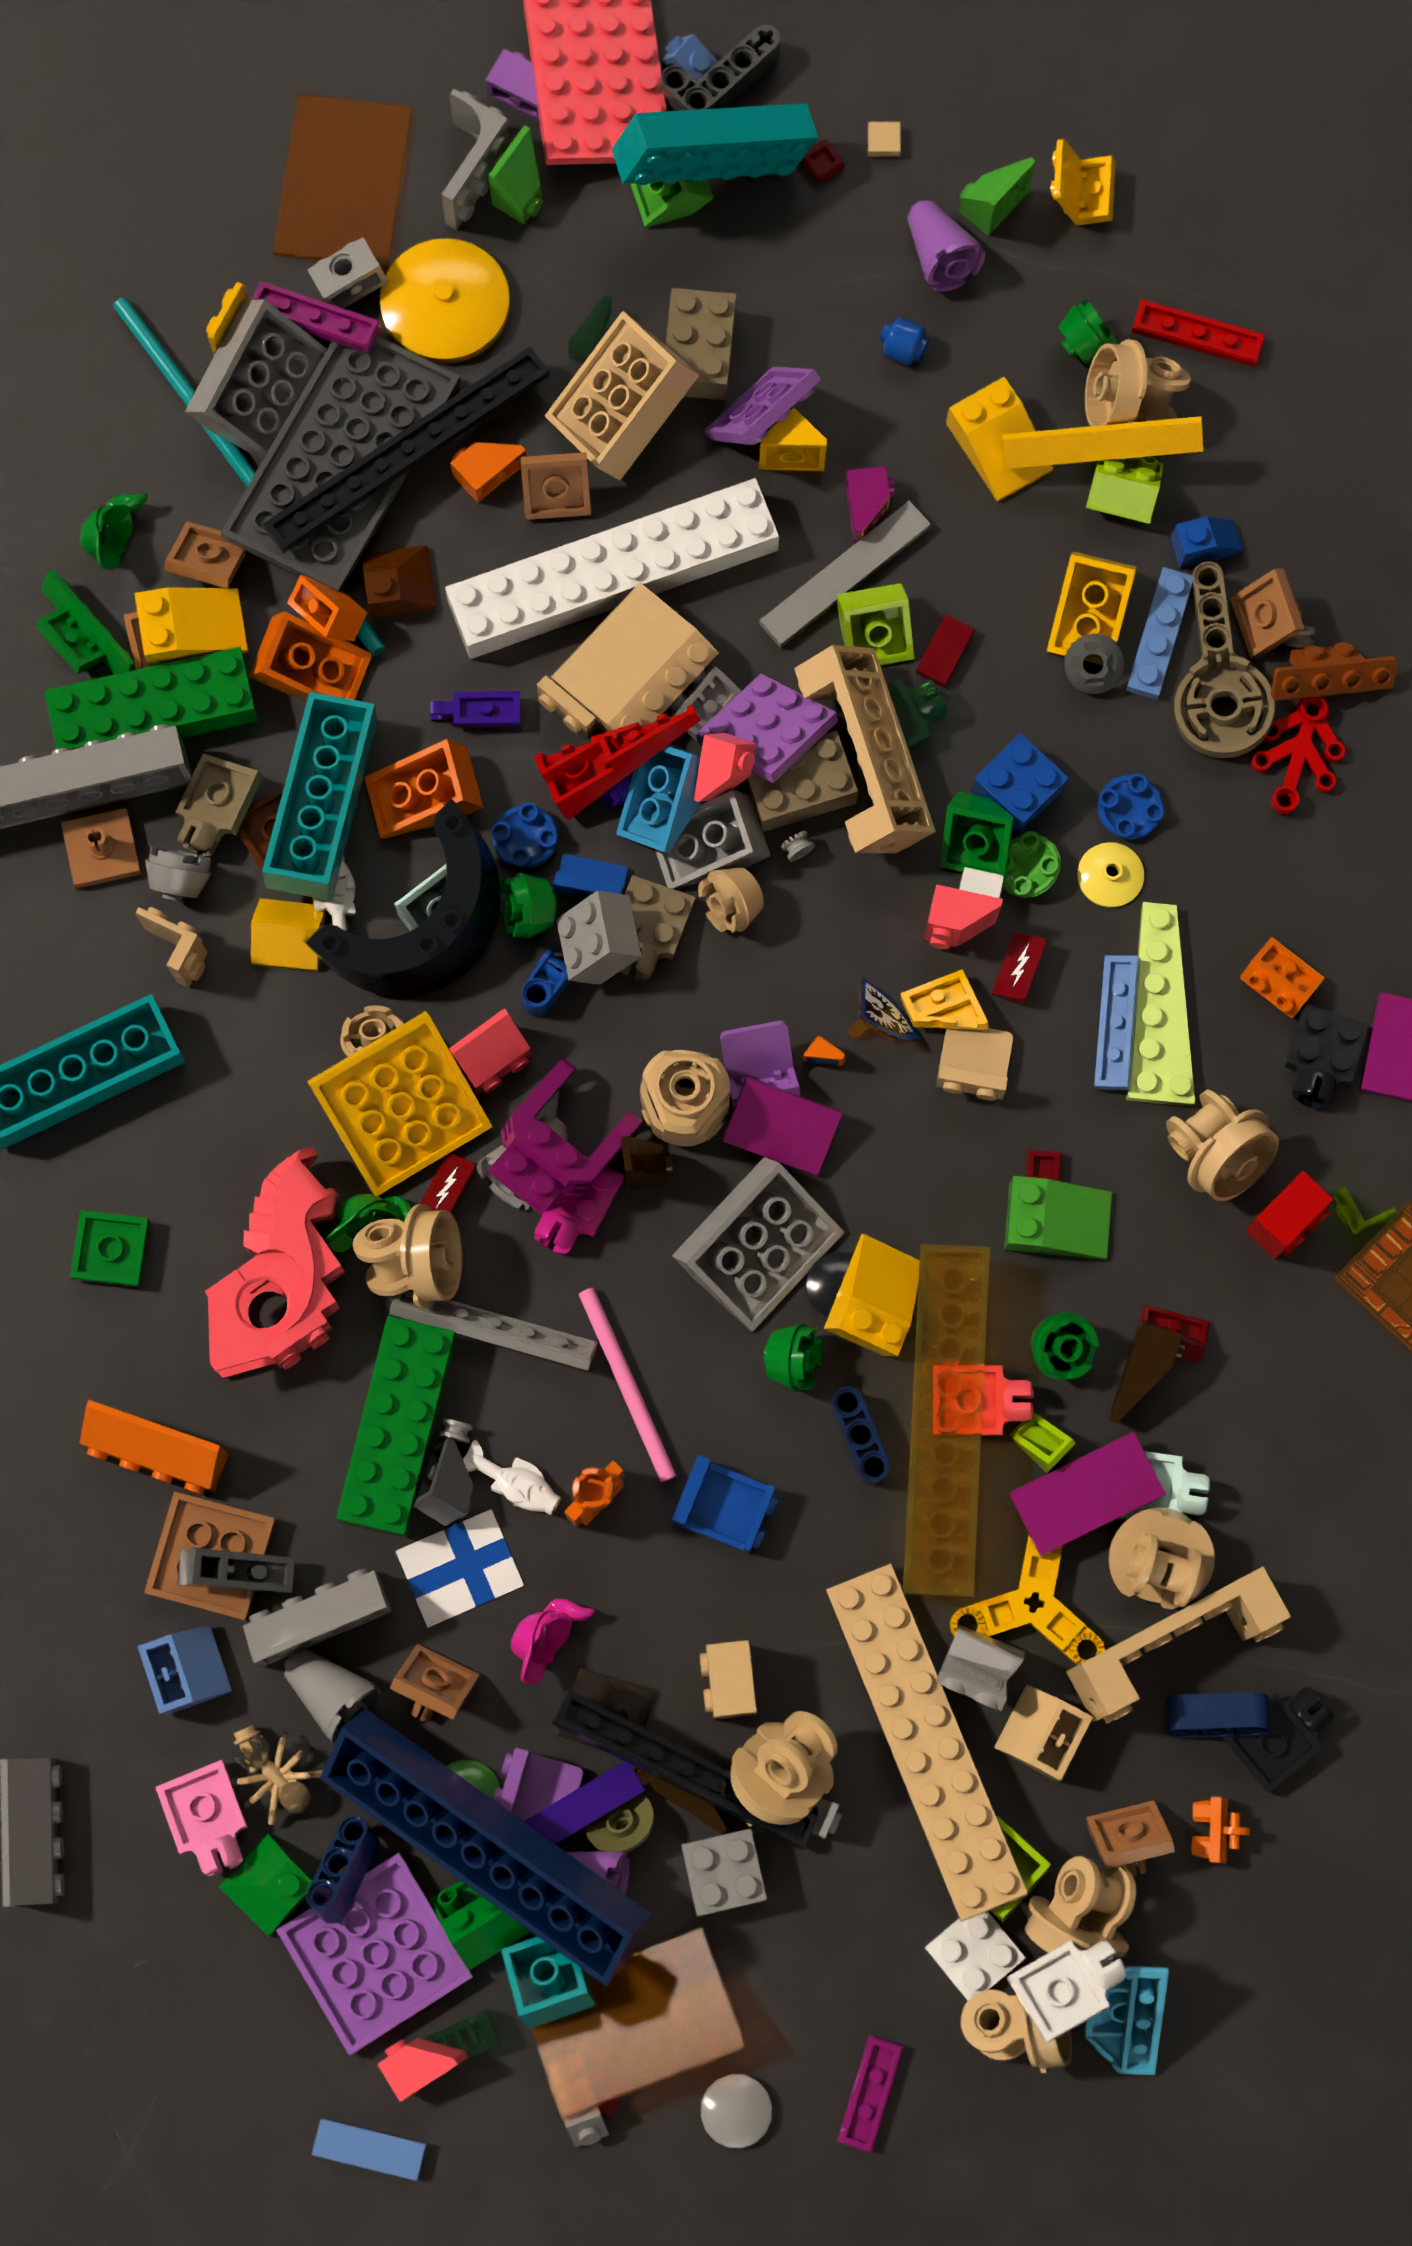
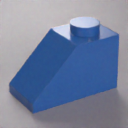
M1206 516L1175 525L1170 539L1180 569L1243 552L1234 520Z

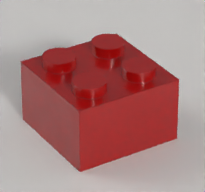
M1302 1171L1250 1224L1245 1232L1274 1259L1281 1252L1288 1256L1307 1237L1303 1230L1306 1228L1311 1233L1328 1216L1330 1211L1326 1207L1333 1199Z

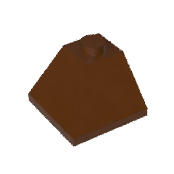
M427 545L362 554L367 602L371 618L437 609Z

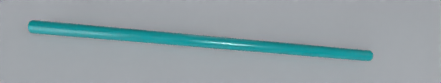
M126 297L119 298L113 304L114 309L185 405L188 406L195 393V389ZM202 426L247 487L256 473L236 445ZM364 619L357 637L370 654L376 656L385 649V645Z

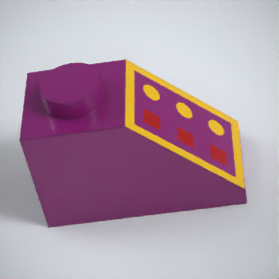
M886 466L846 471L845 486L854 544L873 529L888 510L890 497H895L893 477H887Z

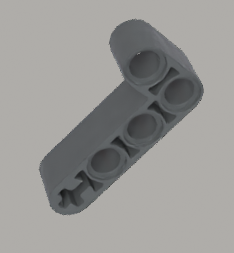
M768 24L758 26L699 80L682 66L672 65L665 68L661 75V90L665 96L666 105L673 111L697 110L692 108L694 105H702L704 107L702 109L726 108L779 59V31L774 26ZM747 64L749 67L739 68L737 65ZM671 84H679V85H681L680 88H676V89H675V88H671V87H669V86H670ZM718 84H723L727 87L723 89H718L714 86Z

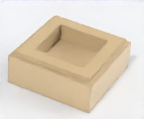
M868 122V157H900V122Z

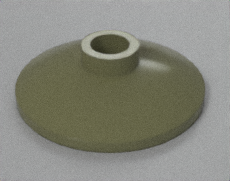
M640 1793L587 1825L586 1833L588 1839L600 1851L625 1853L642 1844L651 1833L655 1820L654 1809L648 1798Z

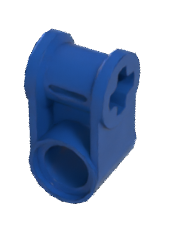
M548 949L542 955L533 973L522 987V1006L532 1016L545 1015L560 994L571 983L568 980L565 962L555 957L554 951ZM533 992H541L546 998L540 1003H533L528 999V996Z

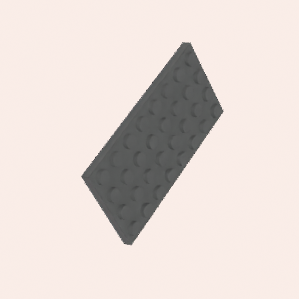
M378 336L370 354L331 342L220 533L221 538L299 577L300 575H306L341 592L410 470L284 554L265 531L263 523L450 400L460 383V376Z

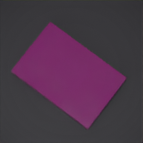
M1382 992L1379 993L1359 1091L1412 1103V999Z
M746 1076L722 1136V1141L818 1176L843 1113L841 1110Z

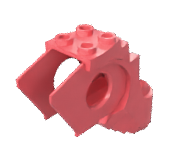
M313 1147L298 1150L290 1157H287L264 1179L260 1197L255 1196L254 1212L249 1214V1231L244 1230L243 1246L254 1257L205 1291L208 1296L210 1364L222 1378L273 1364L287 1370L302 1359L299 1354L311 1346L313 1350L317 1349L330 1339L327 1333L332 1330V1327L326 1319L340 1309L326 1286L344 1274L345 1271L316 1230V1227L335 1221L339 1194L334 1188L325 1189L308 1170L318 1157ZM263 1292L278 1293L287 1301V1310L284 1317L277 1324L269 1328H257L251 1323L249 1318L251 1301Z

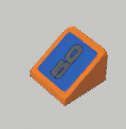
M817 1036L804 1053L803 1062L842 1066L845 1062V1053L823 1037Z

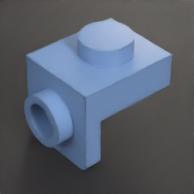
M694 34L682 38L680 36L675 37L666 46L665 50L668 53L661 60L665 65L673 63L674 65L682 66L697 80L718 63L716 58Z

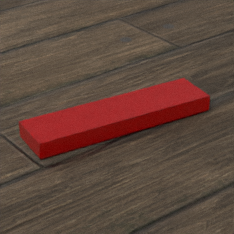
M1143 299L1140 301L1131 331L1134 334L1255 368L1266 335Z

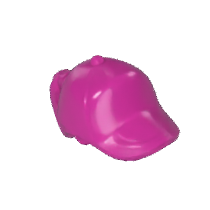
M555 1599L545 1607L543 1612L533 1613L525 1617L516 1627L511 1639L512 1652L523 1661L521 1671L522 1682L526 1684L540 1682L544 1676L547 1664L553 1662L556 1651L567 1641L572 1622L586 1621L594 1615L595 1610L581 1607L566 1599Z

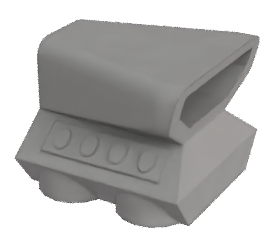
M959 1625L940 1668L936 1682L952 1691L967 1695L983 1705L1002 1711L1008 1695V1679L1023 1662L1025 1651Z

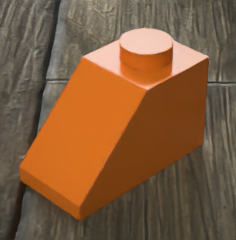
M475 442L469 448L464 447L453 456L452 462H450L452 476L479 503L521 468L520 457H526V450L522 445Z
M300 575L287 602L289 606L322 635L333 639L354 641L368 613L348 595L338 592L306 575Z

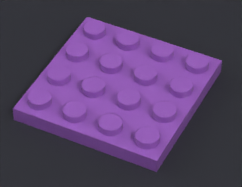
M400 1853L365 1874L347 1914L339 1922L333 1924L325 1923L310 1908L276 1930L349 2056L473 1977L451 1945L437 1914ZM332 1898L327 1899L323 1905L329 1903Z

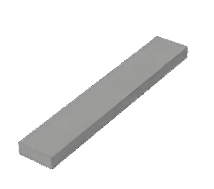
M908 501L760 619V626L780 648L833 607L837 603L836 594L848 593L854 590L929 530L931 524Z
M407 1290L395 1295L390 1307L389 1314L452 1330L457 1334L587 1371L597 1348L596 1341L452 1300L435 1301L429 1308H418L413 1302V1290Z

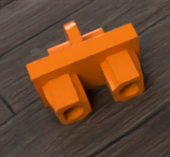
M1211 1797V1801L1205 1800L1193 1803V1821L1210 1822V1837L1193 1836L1192 1855L1207 1858L1209 1862L1227 1863L1228 1834L1229 1849H1240V1835L1250 1836V1828L1240 1827L1241 1813H1230V1827H1228V1798Z

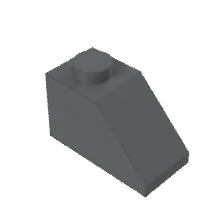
M447 1438L429 1450L412 1505L444 1526L458 1518H463L468 1513L472 1504L470 1497L474 1487L457 1445L451 1438Z

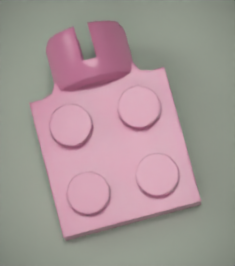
M223 1760L155 1787L179 1854L183 1855L193 1852L197 1857L201 1871L207 1876L223 1873L218 1857L219 1853L224 1866H229V1869L236 1867L242 1862V1853L236 1839L237 1834L241 1830L248 1828Z

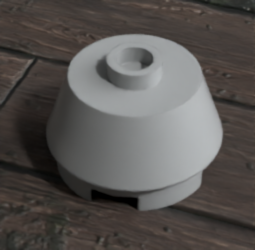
M151 847L149 859H145L149 888L163 892L162 897L169 900L182 901L183 897L198 898L212 874L209 871L211 859L181 850H168L166 852L163 851L164 848Z

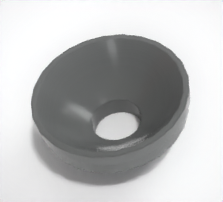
M1088 634L1078 638L1067 650L1064 660L1065 674L1069 682L1079 691L1087 694H1100L1112 689L1121 679L1125 666L1124 654L1120 646L1113 639L1102 634ZM1090 654H1097L1103 660V669L1098 674H1089L1084 669V659Z

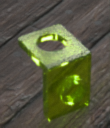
M1346 1186L1339 1188L1333 1194L1338 1203V1206H1336L1338 1216L1345 1225L1349 1223L1355 1235L1390 1218L1397 1212L1396 1208L1393 1207L1364 1221Z

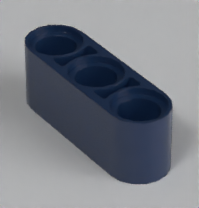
M842 1387L836 1391L832 1399L831 1410L858 1477L866 1485H879L884 1482L889 1473L890 1464L863 1396L853 1387ZM842 1396H851L856 1401L857 1408L849 1413L843 1412L838 1407L837 1401ZM855 1428L867 1430L870 1436L869 1442L864 1445L854 1443L850 1435L852 1430ZM877 1460L883 1467V1473L878 1477H870L864 1471L865 1462Z
M1259 1692L1173 1695L1167 1698V1735L1197 1738L1255 1736L1269 1733V1696L1267 1694Z
M359 1815L348 1816L339 1824L306 1894L309 1906L325 1923H337L345 1917L378 1849V1836L367 1821ZM362 1834V1836L359 1839L354 1841V1839L358 1835ZM347 1866L344 1871L338 1873L341 1868ZM332 1898L329 1903L323 1905L327 1899Z

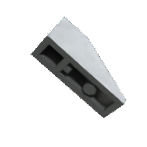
M202 1548L184 1549L180 1553L178 1585L212 1589L292 1593L295 1558Z

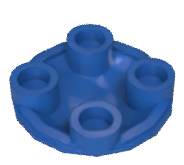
M1140 773L1126 774L1113 778L1103 787L1098 797L1097 811L1101 823L1110 833L1122 839L1134 840L1147 836L1158 826L1164 815L1163 801L1159 790Z
M526 802L507 810L491 829L493 846L498 857L507 865L518 869L534 868L545 863L553 855L558 843V828L553 817L544 809L537 807L531 802Z

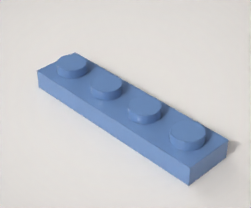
M1165 567L1162 568L1126 691L1158 699L1193 583V575Z
M1105 955L1094 1087L1097 1090H1131L1141 963L1139 956Z

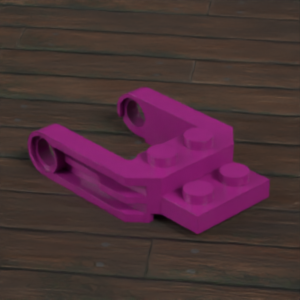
M564 1057L511 1115L505 1127L501 1130L503 1146L507 1149L488 1171L541 1215H543L560 1193H563L565 1196H582L621 1150V1137H632L643 1122L642 1119L629 1110L588 1159H585L576 1148L546 1124L536 1120L535 1118L552 1100L565 1080L570 1075L572 1076L577 1068Z

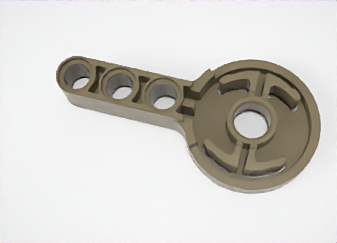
M1203 562L1193 572V596L1202 657L1189 669V673L1184 677L1177 689L1174 701V718L1180 735L1193 749L1210 757L1232 758L1250 752L1268 735L1274 719L1275 700L1271 697L1272 688L1265 676L1250 665L1249 660L1238 656L1234 652L1222 569L1214 562ZM1209 577L1214 579L1216 583L1211 586H1204L1199 581ZM1215 608L1220 611V614L1215 617H1209L1203 612L1206 609ZM1212 639H1220L1225 644L1219 648H1213L1208 645V642ZM1201 686V688H1200V690H1199V692H1198V694H1197V697H1196V699H1195V695H1196V693H1197L1199 687ZM1220 697H1228L1236 702L1237 709L1229 716H1220L1211 707L1213 701ZM1263 713L1262 720H1261V722H1260V724H1259V727H1258V730H1257V725H1258V723H1259V721H1260L1261 714ZM1188 723H1190L1191 727H1192V728L1194 729V731L1197 733L1198 737H1197L1196 734L1192 731V729L1190 728V726H1189Z

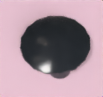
M838 1251L826 1254L813 1264L808 1273L806 1289L809 1300L816 1310L826 1318L830 1314L852 1259V1253Z

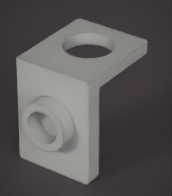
M821 1798L816 1804L818 1819L812 1833L825 1838L828 1832L831 1834L835 1833L842 1814L837 1813L839 1804Z

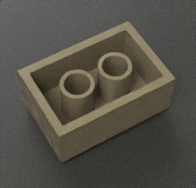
M671 288L665 345L699 374V377L684 397L727 401L736 314V294Z
M837 730L822 736L774 783L751 772L749 778L744 780L747 792L752 797L763 832L853 805L857 802L858 790Z

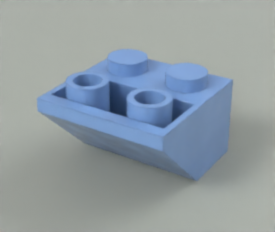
M210 1624L170 1634L137 1646L159 1714L166 1716L232 1692Z

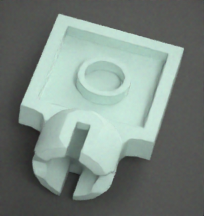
M1144 1451L1166 1495L1118 1519L1128 1520L1133 1515L1150 1508H1169L1182 1514L1203 1515L1207 1510L1209 1498L1189 1495V1492L1208 1494V1491H1210V1478L1204 1474L1185 1471L1182 1467V1456Z

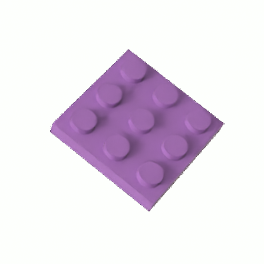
M772 367L707 426L704 432L712 441L755 445L767 436L768 432L766 430L774 423L783 421L790 415V408L794 404L807 399L813 394L815 390L813 387L821 381V378L814 369Z
M760 674L700 729L696 736L698 743L703 745L704 735L727 733L756 743L755 763L751 772L774 783L838 722L835 711L812 699H804L802 694Z

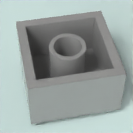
M597 890L556 919L569 981L600 985L642 957L629 895Z
M751 1829L681 1845L697 1916L767 1900Z

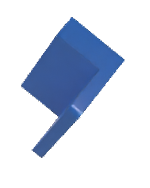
M564 854L559 872L556 871L554 891L557 894L586 899L597 890L623 894L628 868L623 865Z

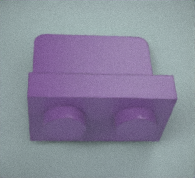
M774 1021L727 1030L721 1033L720 1040L723 1060L730 1080V1098L733 1109L746 1076L800 1095V1088L793 1067L788 1026L785 1021Z
M515 1747L513 1754H506L501 1774L507 1775L503 1789L496 1788L493 1800L520 1820L525 1821L577 1790L581 1784L583 1771L577 1766Z

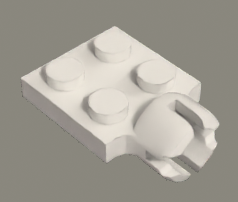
M1069 1941L1008 1976L1009 1983L1045 2044L1109 2008L1110 2005L1106 2000L1105 1993L1124 1980L1126 1971L1121 1959L1114 1961L1104 1968L1102 1967V1965L1111 1961L1114 1958L1113 1954L1116 1953V1950L1107 1941H1101L1085 1951H1079L1073 1942Z

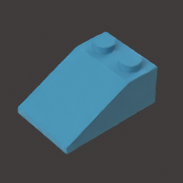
M669 744L637 768L632 775L616 835L669 853L702 803L693 800L701 754Z

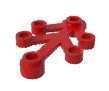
M1321 696L1301 698L1297 703L1295 712L1277 721H1273L1271 728L1275 729L1276 735H1267L1263 741L1274 743L1279 739L1282 732L1301 724L1298 736L1268 751L1256 752L1251 760V767L1255 772L1265 773L1269 770L1271 764L1291 755L1283 785L1275 790L1271 798V806L1279 814L1288 815L1299 804L1300 796L1296 786L1304 760L1307 761L1316 777L1314 785L1317 791L1329 793L1336 784L1335 775L1328 771L1311 741L1315 729L1326 746L1324 757L1330 763L1341 761L1345 754V746L1340 741H1337L1326 721L1329 715V705ZM1310 707L1316 709L1317 715H1308L1306 709ZM1329 748H1337L1340 751V755H1331ZM1264 758L1267 761V765L1264 767L1259 766L1256 763V759ZM1320 778H1328L1331 785L1323 786L1320 783ZM1286 798L1290 805L1283 807L1279 804L1278 799Z

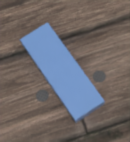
M321 2118L312 2155L417 2181L427 2143Z

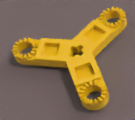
M1029 1534L1018 1589L957 1610L950 1619V1631L954 1637L958 1630V1620L963 1615L974 1617L977 1621L976 1632L989 1637L1030 1624L1076 1665L1087 1661L1081 1659L1077 1652V1646L1083 1640H1089L1095 1644L1097 1649L1096 1655L1105 1651L1101 1638L1054 1597L1063 1546L1040 1557ZM1033 1593L1038 1594V1600L1043 1602V1608H1037L1035 1613L1029 1612V1605L1024 1604V1599L1031 1598Z

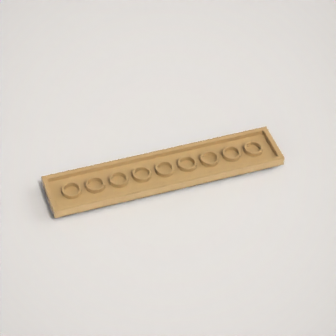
M888 1564L826 1589L960 1921H966L1027 1896V1890L942 1685L936 1682L937 1673L892 1565Z

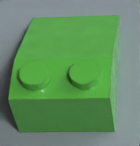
M1013 1176L1009 1183L1004 1250L1107 1260L1112 1192L1051 1179Z

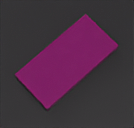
M1134 1431L1009 1492V1496L1040 1557L1166 1495Z

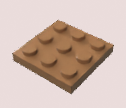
M174 1491L144 1593L247 1621L255 1591L179 1586L180 1553L184 1549L202 1548L266 1555L276 1519Z

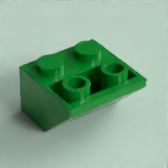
M461 1880L429 1899L451 1945L468 1970L530 1933L527 1928Z

